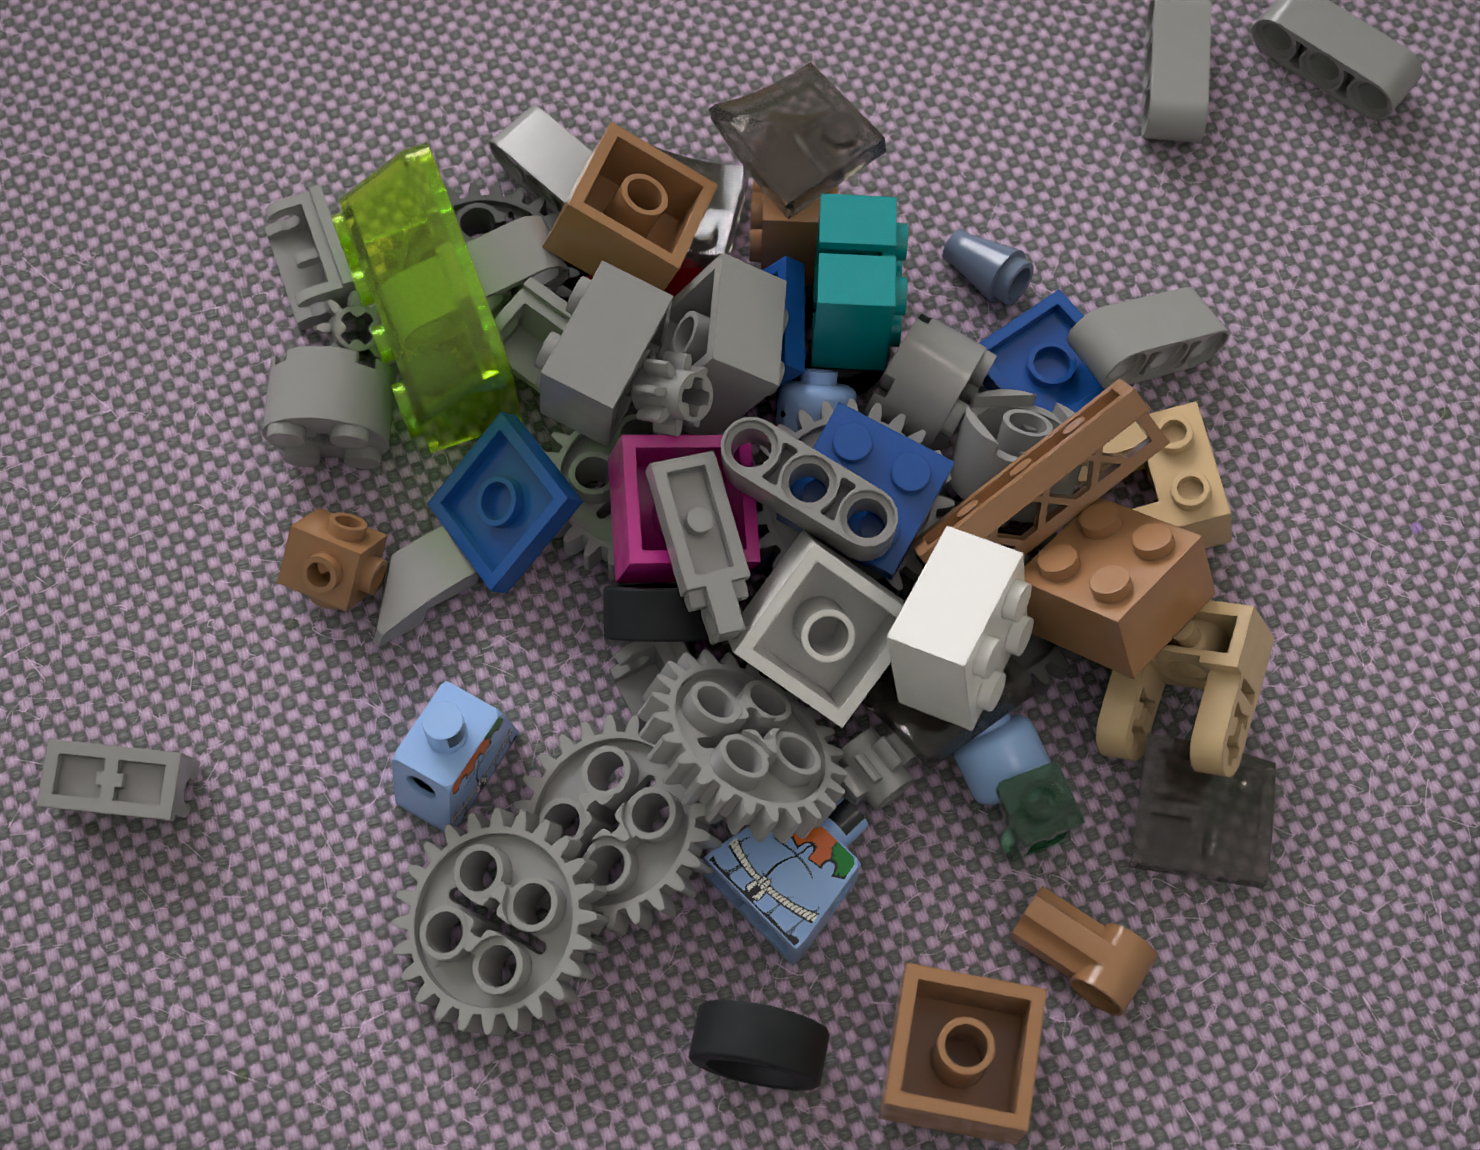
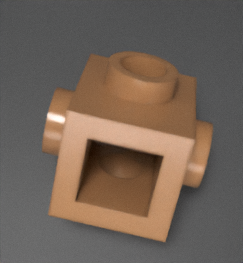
M318 508L290 526L277 583L310 596L311 601L320 607L347 611L366 596H373L380 589L388 568V561L382 558L388 535L367 527V522L356 515L341 512L332 513Z

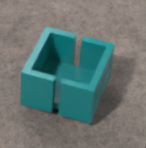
M821 193L814 260L813 309H816V313H813L811 367L885 371L888 348L900 346L902 315L906 314L908 291L907 277H902L903 261H906L908 223L897 222V197Z

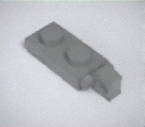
M713 451L650 463L645 472L680 596L684 597L688 612L701 610V616L711 644L736 639L746 629L738 601L749 597L746 581L751 575L716 455Z

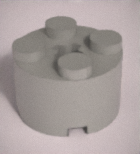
M921 312L884 373L885 377L879 387L881 388L879 393H873L863 414L868 417L873 406L879 403L882 406L881 422L889 425L895 417L902 413L906 415L901 433L908 437L924 429L926 436L922 445L933 451L940 450L942 453L963 417L967 405L971 404L997 355L988 351L987 347L930 315Z
M301 346L287 349L286 361L280 362L276 355L271 359L262 435L270 444L283 450L282 460L290 465L316 467L320 465L321 457L344 458V463L353 468H379L382 455L389 450L397 378L395 370L389 364L377 358L375 369L358 364V352L345 348Z
M996 389L979 393L974 397L972 406L969 407L967 405L966 412L963 415L951 458L955 462L950 473L952 478L950 482L951 487L965 500L1075 413L1057 402L1053 412L1035 406L1036 394L1025 391ZM1083 463L1054 484L1050 489V493L1073 495ZM1031 502L1000 527L1007 526L1011 520L1034 522L1037 502ZM1048 503L1047 515L1060 505Z

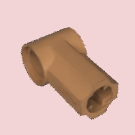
M1044 886L1035 895L1009 937L1069 977V983L1073 990L1091 1005L1115 1016L1123 1015L1158 957L1154 948L1136 933L1113 923L1102 925Z

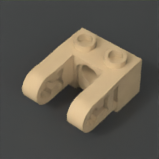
M1197 401L1150 413L1149 415L1170 443L1133 471L1145 469L1147 479L1153 480L1158 502L1134 508L1133 510L1201 535L1205 548L1232 542L1231 511ZM1134 422L1104 445L1103 452L1125 455L1146 439L1147 436L1138 424ZM1089 461L1083 462L1076 486L1086 485ZM1101 462L1099 475L1109 468L1112 463Z
M1209 600L1134 679L1112 670L1097 722L1096 743L1099 753L1107 757L1131 761L1139 760L1146 749L1165 684L1202 689L1204 692L1190 743L1192 768L1196 772L1232 777L1241 762L1275 639L1256 608L1251 605Z

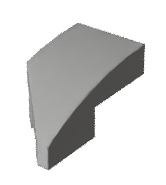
M443 525L392 554L383 585L381 606L373 639L379 647L422 625L427 609L477 584L479 574Z

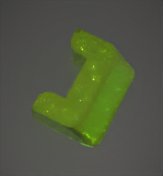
M424 142L403 149L340 197L338 201L342 212L330 216L363 307L376 304L382 324L371 327V331L383 364L396 360L403 381L394 383L391 387L410 438L413 439L423 435L431 454L482 436L500 412L516 415L521 422L523 421L513 373L503 342L428 142Z

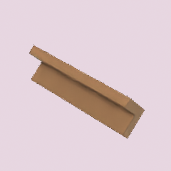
M1119 378L916 537L912 545L921 560L926 564L946 526L999 545H1008V548L1022 552L1023 556H1025L1162 450L1170 441L1148 414L1150 408L1135 388ZM1134 422L1138 424L1147 436L1146 439L1125 455L1103 452L1104 445ZM1084 461H1089L1086 485L1074 495L1050 493V489L1054 484ZM1101 462L1112 463L1109 468L1099 475ZM1031 502H1037L1033 527L1021 536L998 534L1000 526ZM1048 503L1060 505L1047 515Z

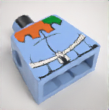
M445 681L433 695L393 756L392 767L396 805L444 833V826L447 824L459 827L519 735V731L501 711L456 685ZM425 784H428L435 793L423 789Z
M843 797L837 802V807L818 829L814 827L804 839H801L794 833L786 843L781 844L774 834L770 832L761 843L756 841L748 826L736 836L722 843L720 848L713 849L704 857V861L713 869L711 874H704V877L792 966L803 957L858 880L861 864L847 847L868 828V822L863 814Z

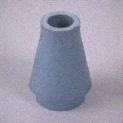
M958 229L950 236L942 253L943 260L953 265L991 303H998L1000 301L1006 305L1015 303L1026 291L1034 272V266L1026 260L1024 251L971 235L963 229Z

